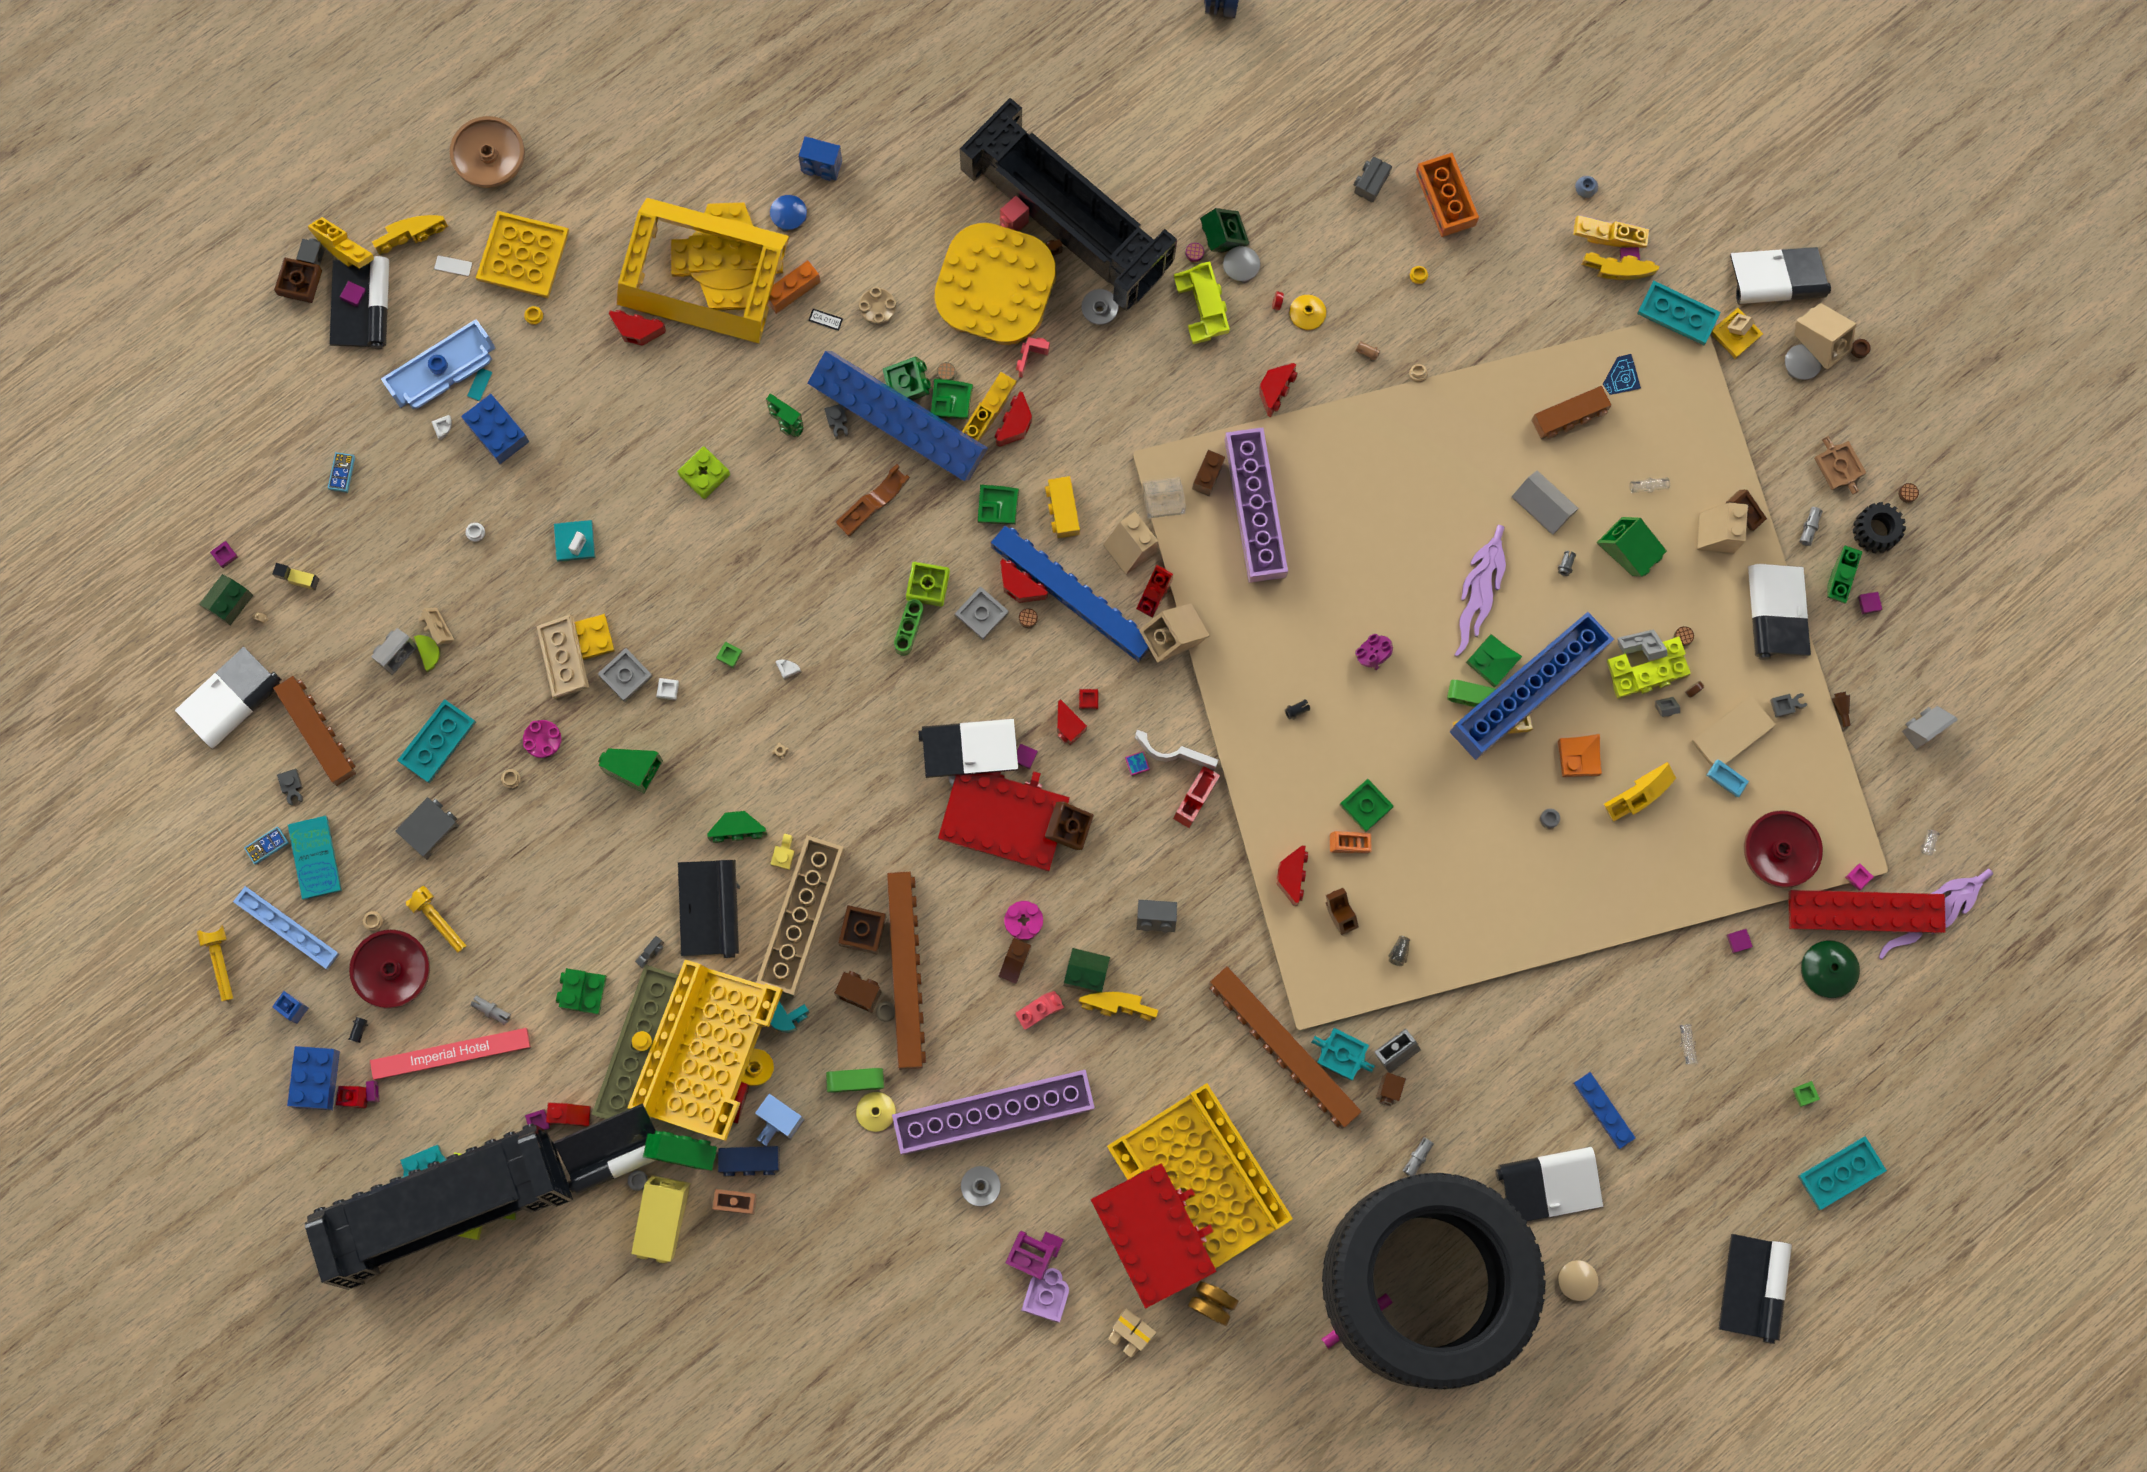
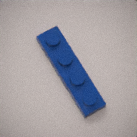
M1591 1072L1573 1083L1618 1149H1621L1635 1139V1136Z

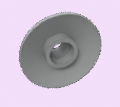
M1095 289L1086 294L1081 308L1084 317L1089 322L1103 325L1111 322L1116 317L1119 305L1113 301V294L1104 289ZM1102 307L1103 311L1099 312L1096 309Z
M977 1166L971 1168L962 1178V1194L972 1205H989L996 1200L1000 1193L1001 1184L999 1177L988 1167ZM979 1183H983L985 1185V1188L983 1190L977 1189V1185Z

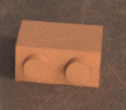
M715 1189L712 1209L755 1215L757 1195Z

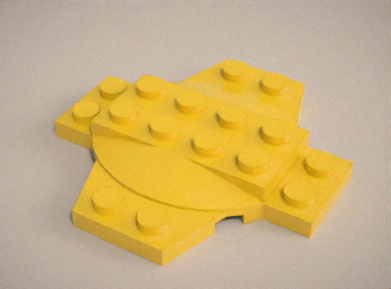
M744 202L707 204L704 212L706 214L753 226ZM696 231L692 236H689V239H671L672 277L691 276L695 281L699 282L708 307L711 309L744 310L746 309L762 248ZM783 262L780 272H777L776 274L783 273Z

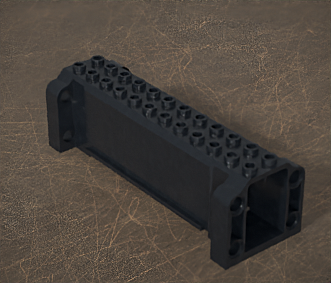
M1011 98L959 149L960 170L973 181L984 175L1009 199L1015 196L1021 199L1029 207L1030 217L1057 240L1060 239L1064 246L1105 281L1114 286L1113 301L1125 311L1137 304L1162 278L1166 270L1173 263L1177 238L1166 229L1155 239L1150 237L1140 228L1141 224L1034 133L1029 135L1022 128V107Z
M534 1124L522 1127L523 1130L516 1133L515 1131L508 1132L503 1135L504 1138L499 1140H488L484 1143V1146L479 1148L477 1146L468 1148L464 1154L450 1155L446 1158V1161L430 1163L426 1169L410 1171L406 1177H395L389 1180L390 1183L386 1185H375L368 1192H358L351 1195L352 1198L348 1200L341 1199L333 1202V1206L328 1208L320 1207L315 1209L313 1214L307 1216L305 1229L321 1283L350 1290L365 1284L364 1280L381 1274L378 1267L380 1265L383 1266L521 1210L534 1213L551 1205L558 1207L573 1201L557 1149L547 1131Z

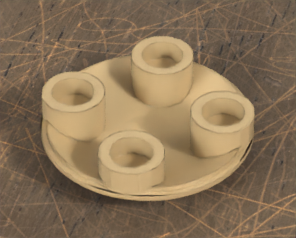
M873 287L866 291L859 301V311L862 317L873 324H882L889 321L896 310V301L893 295L879 287Z
M1580 1260L1571 1261L1558 1274L1560 1289L1571 1300L1583 1301L1589 1299L1597 1290V1273L1587 1262Z

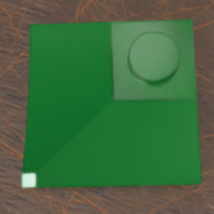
M934 379L931 413L941 418L969 419L973 384Z
M980 484L978 523L1016 525L1019 489Z
M1490 634L1466 663L1489 684L1496 687L1522 656Z

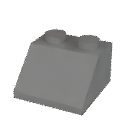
M397 628L387 635L386 641L382 645L374 649L371 657L393 675L418 647L408 635Z
M1938 706L1932 710L1928 707L1920 713L1921 718L1916 720L1914 717L1905 724L1907 728L1902 732L1914 748L1917 749L1958 719Z

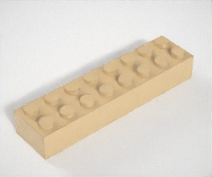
M806 836L756 983L783 989L782 994L796 997L845 853L843 846Z

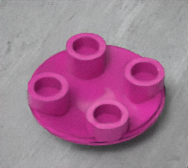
M532 721L524 731L523 746L534 757H549L556 753L561 745V732L550 721Z

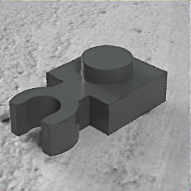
M838 404L824 408L829 428L835 426L833 430L834 437L838 439L837 433L840 430L844 431L845 436H848V430L843 425L848 423L843 405Z
M1790 694L1770 699L1775 717L1793 714L1796 712L1795 708H1805L1807 703L1800 704L1798 702V699L1804 697V694H1797L1793 699Z
M295 768L277 774L282 793H288L287 802L293 805L292 799L295 796L298 797L300 802H303V796L298 792V789L303 788L298 770Z
M655 936L643 950L644 952L636 959V964L643 968L650 958L661 953L664 948L662 946L664 942Z

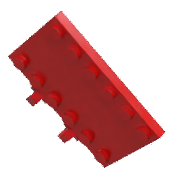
M1034 771L1030 782L1025 781L1024 784L1005 779V775H1002L1001 772L957 775L954 779L938 840L1049 872L1057 842L1045 838V834L1056 802L1068 803L1070 797L1041 789L1042 784L1038 783L1041 773Z
M1162 1163L1090 1199L1145 1309L1217 1272L1203 1245L1207 1241L1205 1236L1214 1232L1211 1225L1200 1230L1197 1226L1194 1227L1184 1208L1187 1206L1185 1201L1195 1196L1192 1188L1183 1193L1181 1189L1175 1190Z

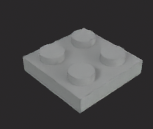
M980 586L959 608L955 616L984 640L1009 611Z
M627 648L598 673L604 682L624 702L653 677Z

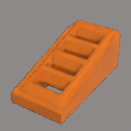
M1334 831L1330 833V852L1371 853V833ZM1345 838H1348V847H1345ZM1353 838H1356V847H1353ZM1361 838H1364V848H1361Z

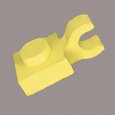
M784 834L781 847L775 846L770 865L790 870L795 853L794 850H790L793 839L792 835Z

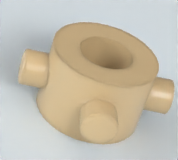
M256 612L252 615L253 620L265 623V621H268L265 614Z
M777 743L772 754H776L780 759H784L789 748H785L781 743Z

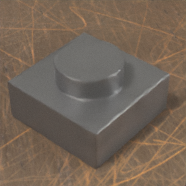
M1674 697L1655 701V707L1662 717L1680 713V706Z

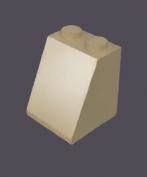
M1822 303L1818 304L1815 308H1811L1807 314L1797 319L1795 323V336L1827 370L1851 352L1856 329L1855 322Z
M1726 503L1700 512L1697 550L1735 554L1746 541L1748 505Z
M1135 511L1117 525L1103 546L1126 575L1156 554L1158 540Z
M1191 603L1162 611L1139 630L1157 663L1195 647L1209 637L1206 628Z

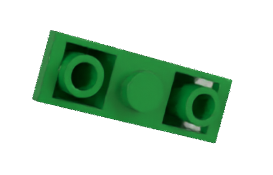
M1846 545L1843 546L1831 572L1827 585V598L1844 604L1847 603L1863 551Z
M746 811L726 812L707 833V837L713 843H722L724 839L742 841L744 837L761 839L763 835H767V830Z

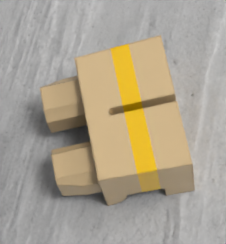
M1125 1308L1112 1327L1113 1331L1108 1340L1117 1346L1122 1338L1126 1339L1129 1343L1123 1352L1132 1358L1146 1346L1156 1331L1141 1321L1130 1335L1140 1319Z

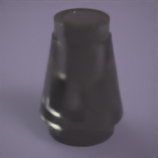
M1399 936V939L1388 955L1390 963L1396 966H1404V963L1407 962L1410 944L1408 937Z

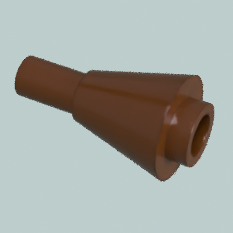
M1846 691L1835 693V698L1831 699L1839 715H1841L1843 727L1851 726L1849 718L1850 694L1846 695Z

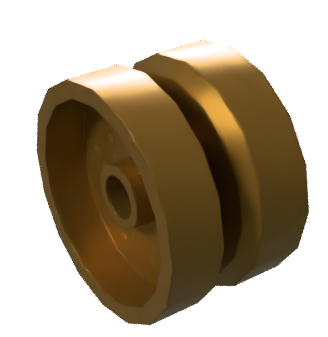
M1200 1281L1196 1292L1205 1297V1299L1192 1297L1188 1307L1221 1325L1227 1326L1231 1316L1223 1311L1222 1307L1230 1311L1235 1310L1239 1300L1217 1286Z

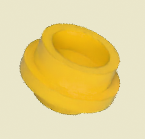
M1415 266L1411 269L1409 276L1413 283L1423 284L1428 278V272L1422 266Z
M536 306L529 307L524 313L525 320L531 325L539 324L543 319L542 310Z
M640 1031L632 1037V1045L638 1051H646L652 1044V1038L647 1032Z

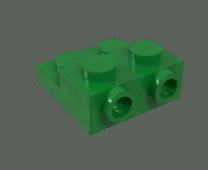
M915 356L882 369L886 385L905 397L916 400L930 394L931 382L925 376L927 366L918 357Z
M770 393L766 398L769 414L778 420L780 430L785 435L799 437L804 430L801 413Z
M566 968V971L562 972L560 976V984H563L562 991H558L556 996V1003H559L558 1007L600 1015L607 976Z

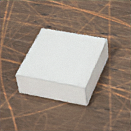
M577 531L569 546L571 553L577 556L586 542V538L582 533Z
M659 678L656 697L676 700L679 681Z

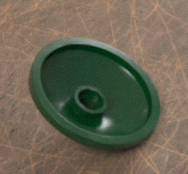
M1826 940L1814 944L1806 951L1801 962V974L1805 984L1812 992L1824 998L1834 999L1842 997L1854 989L1859 980L1860 966L1856 955L1849 947L1837 941ZM1832 964L1837 966L1836 971L1832 970Z

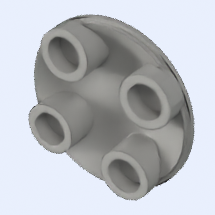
M1235 247L1225 255L1223 269L1232 279L1246 283L1257 275L1260 269V259L1256 252L1248 247Z
M1803 344L1792 347L1785 356V366L1790 377L1807 380L1814 378L1821 370L1822 364Z

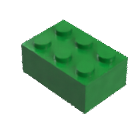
M655 1131V1134L647 1135L643 1158L712 1171L717 1147L711 1146V1141L697 1140L692 1137L674 1135V1133Z

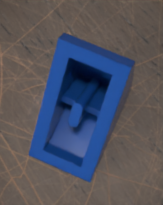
M285 991L282 992L272 1006L285 1018L296 1024L299 1023L309 1007Z

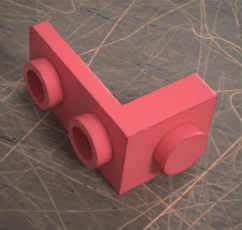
M1028 337L1027 343L1023 342L1021 348L1023 357L1022 360H1018L1016 370L1019 371V377H1023L1029 352L1048 356L1050 342L1043 338L1034 339Z
M1055 991L1042 995L1016 1012V1016L1022 1027L1026 1030L1048 1015L1060 1011L1064 1006L1060 996Z

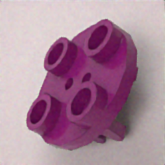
M1372 634L1356 650L1355 654L1362 666L1373 667L1375 670H1378V665L1385 662L1392 655L1393 644L1386 636Z

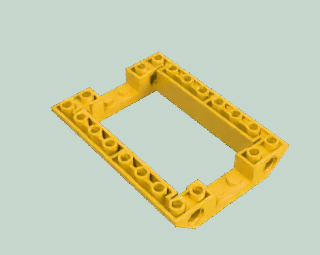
M646 198L638 211L619 277L617 305L760 344L769 312V307L767 306L776 273L780 272L789 236ZM658 220L762 248L743 317L639 289L645 277L642 271L652 238H656L658 231Z

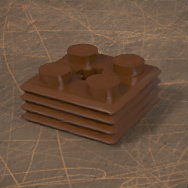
M285 257L274 291L281 297L312 303L322 269L317 264Z
M1056 802L1045 838L1074 850H1083L1094 815L1066 802Z

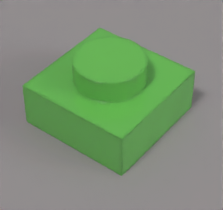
M725 642L716 659L734 668L743 651Z
M1812 1081L1792 1088L1800 1107L1820 1099Z

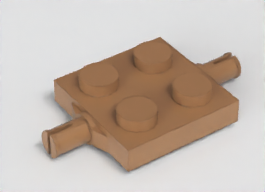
M1829 436L1823 438L1822 441L1827 450L1817 455L1814 459L1831 490L1841 486H1848L1852 495L1858 493L1859 490L1854 481L1864 476L1866 471L1850 442L1847 441L1841 445H1833Z

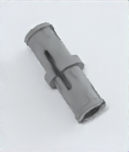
M1811 507L1808 519L1804 522L1803 534L1799 541L1803 545L1811 546L1814 534L1819 529L1818 523L1823 513V510L1820 508Z
M478 995L473 999L478 1003L471 1002V1007L485 1013L486 1017H492L503 1025H506L508 1022L506 1019L511 1017L510 1013L498 1008L497 1004L489 1003Z
M1423 1137L1415 1152L1411 1153L1412 1157L1403 1169V1172L1409 1176L1415 1175L1421 1164L1425 1163V1158L1434 1143Z

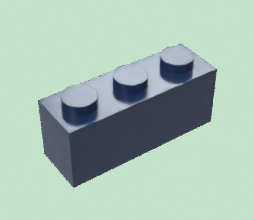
M779 1146L718 1148V1172L723 1173V1177H733L735 1173H743V1176H755V1172H763V1175H775V1171H780Z

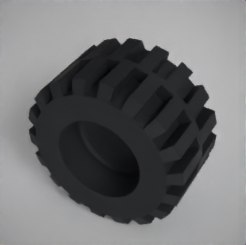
M1883 502L1873 503L1856 517L1853 526H1855L1853 533L1856 534L1854 539L1855 541L1859 540L1860 543L1858 545L1860 547L1864 546V550L1867 552L1872 550V553L1875 554L1878 551L1879 553H1884L1886 550L1892 549L1903 538V532L1906 530V526H1903L1906 521L1905 518H1901L1903 515L1901 511L1899 513L1896 511L1897 507L1894 506L1892 508L1889 503L1883 505ZM1871 520L1881 521L1887 528V536L1876 534L1871 527Z

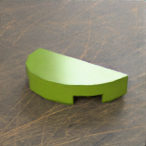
M414 636L424 667L429 672L435 668L440 658V649L429 636Z

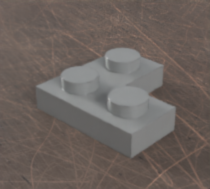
M1654 629L1617 638L1618 645L1624 654L1643 650L1648 660L1667 656V649Z

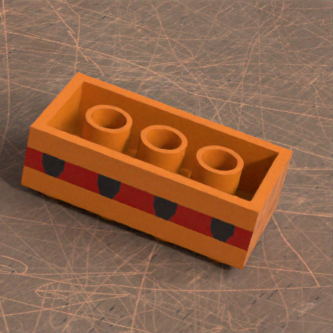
M1453 152L1418 163L1415 173L1441 237L1476 226L1479 216Z

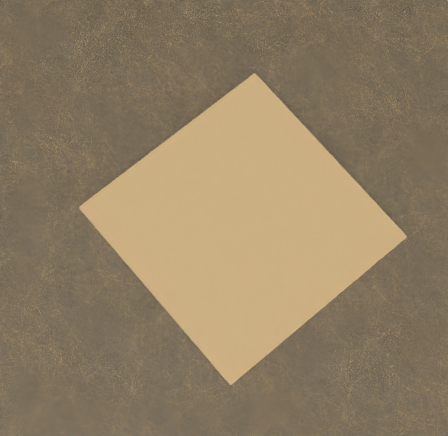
M1650 321L1428 377L1421 382L1412 381L1137 450L1133 453L1164 567L1167 571L1173 573V581L1170 588L1175 605L1180 607L1191 603L1209 634L1208 638L1199 645L1188 649L1297 1030L1308 1029L1789 899V890L1822 891L1848 884L1850 882L1845 877L1859 863L1873 876L1888 872V867L1810 633V656L1775 654L1767 660H1760L1759 657L1755 656L1748 567L1755 564L1787 566L1711 336H1709L1706 344L1703 346ZM1632 354L1641 388L1609 395L1603 386V382L1616 358ZM1602 385L1612 404L1606 415L1599 418L1595 416L1591 418V421L1583 425L1581 423L1576 424L1573 429L1567 432L1562 430L1551 439L1547 437L1544 439L1540 438L1532 422L1534 414ZM1263 428L1288 573L1286 578L1249 583L1224 439L1226 432ZM1208 450L1225 456L1224 465L1210 496L1192 490L1194 480ZM1536 471H1539L1579 508L1553 535L1512 498V495L1523 482ZM1739 490H1748L1767 519L1754 531L1749 530L1748 527L1746 528V541L1735 554L1697 550L1699 513L1726 504V501ZM1621 517L1641 518L1667 550L1662 560L1654 564L1650 568V572L1643 577L1630 575L1597 544V541ZM1497 525H1502L1505 527L1501 541L1506 567L1501 579L1500 589H1495L1496 569H1494L1491 579L1493 591L1491 610L1480 625L1477 637L1474 635V625L1480 614V608L1475 611L1470 622L1469 642L1465 650L1458 656H1455L1454 654L1461 644L1460 617L1471 597L1470 585L1464 601L1461 600L1463 584L1469 573L1482 561L1479 560L1471 566V560L1494 537ZM1565 551H1570L1569 557L1571 551L1576 554L1572 565L1573 571L1569 576H1563L1558 573V566L1561 565ZM1589 612L1614 638L1612 643L1530 714L1533 730L1530 732L1506 734L1475 760L1450 733V730L1453 728V722L1461 720L1475 707L1447 700L1450 681L1461 680L1497 689L1584 614ZM1682 626H1687L1693 630L1694 640L1689 645L1683 646L1686 653L1684 657L1691 672L1689 676L1672 681L1669 686L1664 688L1656 686L1648 693L1642 694L1638 692L1617 699L1607 664L1608 659L1624 654L1618 645L1617 638L1654 629L1663 642L1673 639L1676 630ZM1372 634L1386 636L1393 644L1392 655L1385 662L1378 665V670H1375L1373 667L1362 666L1355 654L1356 650ZM1490 634L1522 656L1496 687L1489 684L1466 663ZM1643 650L1626 654L1631 668L1657 660H1648ZM1698 681H1701L1704 688L1693 697H1688L1685 691ZM1790 694L1793 699L1797 694H1804V697L1799 698L1798 702L1800 704L1807 703L1805 708H1795L1796 712L1793 714L1775 717L1770 699ZM1752 695L1776 726L1726 763L1727 766L1749 781L1741 795L1736 797L1706 776L1712 766L1692 741ZM1674 697L1680 706V713L1662 717L1655 707V701ZM1306 699L1308 703L1305 706L1310 705V711L1296 716L1294 720L1288 719L1285 714L1287 706L1295 705ZM1600 734L1602 774L1600 776L1562 777L1558 740L1560 738ZM1668 762L1676 777L1668 789L1638 813L1633 815L1630 812L1613 822L1604 803L1635 786V780ZM1366 779H1369L1394 805L1393 809L1366 832L1371 833V853L1330 852V833L1334 831L1365 833L1339 804ZM1546 809H1555L1560 815L1559 824L1552 829L1545 828L1540 822V815ZM1785 810L1802 815L1815 826L1822 840L1823 857L1817 872L1809 880L1795 887L1779 888L1764 883L1754 875L1745 859L1744 841L1749 828L1757 819L1773 811ZM1345 838V847H1348V838ZM1353 838V847H1356V838ZM1361 838V848H1364V838ZM1303 845L1306 846L1305 851L1308 852V861L1303 865V870L1306 871L1305 882H1301V889L1304 890L1303 901H1299L1297 906H1293L1276 884L1278 866L1283 859ZM1344 888L1347 892L1349 905L1356 914L1359 928L1343 935L1336 928L1325 903L1327 902V894Z

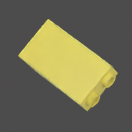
M655 1175L648 1179L644 1185L631 1254L636 1255L640 1259L654 1258L660 1263L672 1261L677 1247L691 1183Z

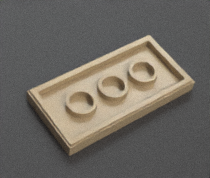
M569 614L538 625L537 631L552 697L558 699L589 688L573 615Z
M1751 695L1692 742L1711 766H1713L1716 760L1726 764L1776 726V724Z

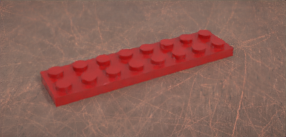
M1788 891L1789 929L1946 933L1945 894Z

